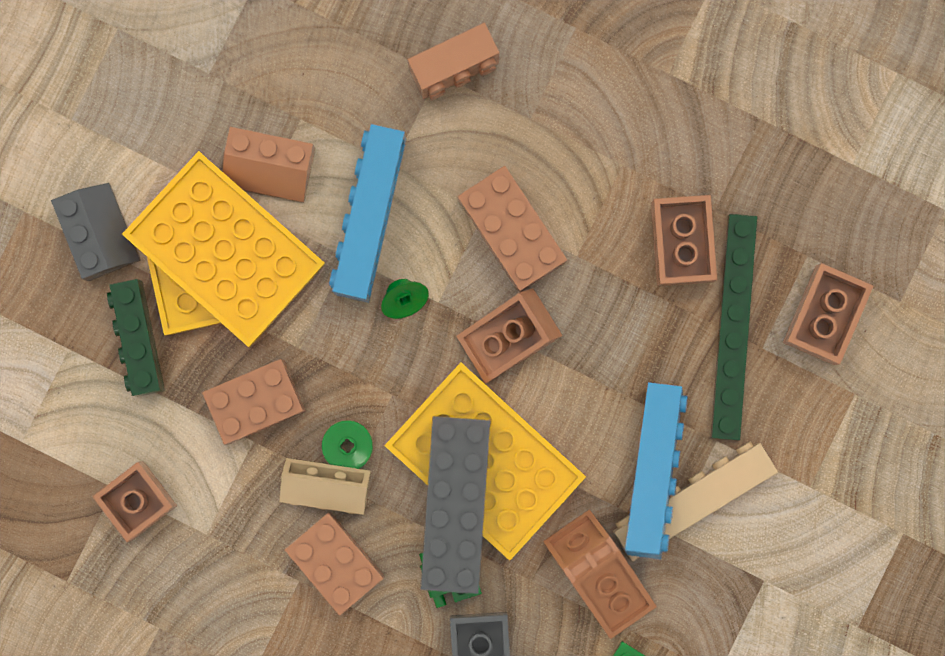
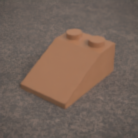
M531 288L518 293L456 337L486 384L563 335L535 290Z

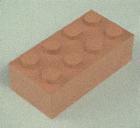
M506 166L501 167L457 196L458 202L518 293L566 263L567 258Z

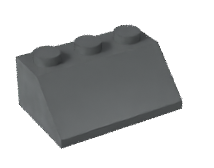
M110 183L78 189L51 200L83 280L89 282L140 261L135 246L122 235L127 229V225Z

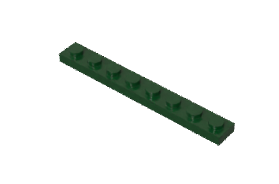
M728 215L711 438L740 440L757 216Z

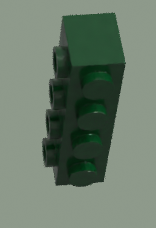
M134 279L110 284L111 292H107V300L110 309L114 308L116 320H113L112 323L115 336H120L122 347L118 348V354L121 364L126 365L128 375H124V384L127 392L131 391L132 396L139 397L165 391L143 281Z

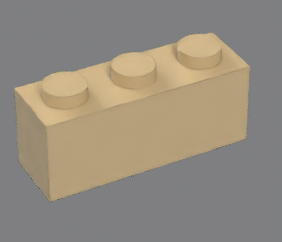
M286 458L281 477L279 502L364 515L371 471Z

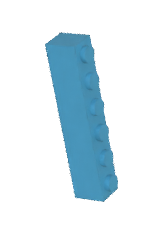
M648 383L625 547L626 554L630 556L661 560L662 552H668L669 535H665L666 523L671 524L673 507L668 505L670 495L675 496L677 479L672 478L673 468H679L680 451L676 450L677 440L683 439L684 423L679 422L681 412L686 413L688 396L683 395L682 386Z

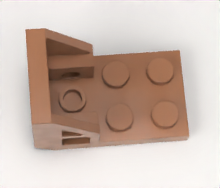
M590 509L543 541L610 639L657 607L618 547Z

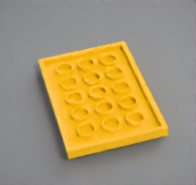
M200 151L192 157L122 233L127 240L249 348L325 265V262Z
M461 362L384 445L428 485L433 416L490 420L482 536L509 561L586 478L581 471Z

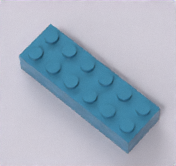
M371 124L370 130L363 133L361 147L363 148L364 156L363 159L358 158L355 168L356 179H358L357 187L352 186L348 203L352 206L351 213L344 216L342 230L346 233L344 242L339 241L335 258L339 261L337 270L332 269L329 286L333 288L332 292L336 296L367 303L370 301L406 144L404 131Z

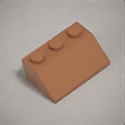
M230 127L224 152L223 173L244 191L304 203L316 148L312 143Z

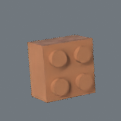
M144 461L135 463L92 496L126 542L133 541L177 507V504Z

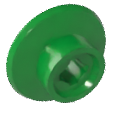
M399 279L392 282L388 286L382 300L381 310L383 314L393 319H401L415 314L426 304L429 297L428 288L422 283L408 279Z
M346 420L335 423L326 431L322 440V452L330 465L359 469L367 463L372 454L373 442L370 433L363 425L355 421ZM345 439H349V441L354 443L350 453L341 448Z

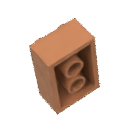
M484 22L407 60L409 70L423 99L430 97L431 100H434L446 93L445 89L453 85L456 88L462 87L471 81L470 77L478 73L484 76L496 70L495 65L499 64L500 53Z
M711 195L653 199L651 211L657 286L715 282L717 280Z
M823 263L816 265L782 343L832 365L841 364L874 286Z
M283 359L274 361L202 392L224 445L234 443L306 412Z
M331 511L285 549L286 553L339 616L385 577Z

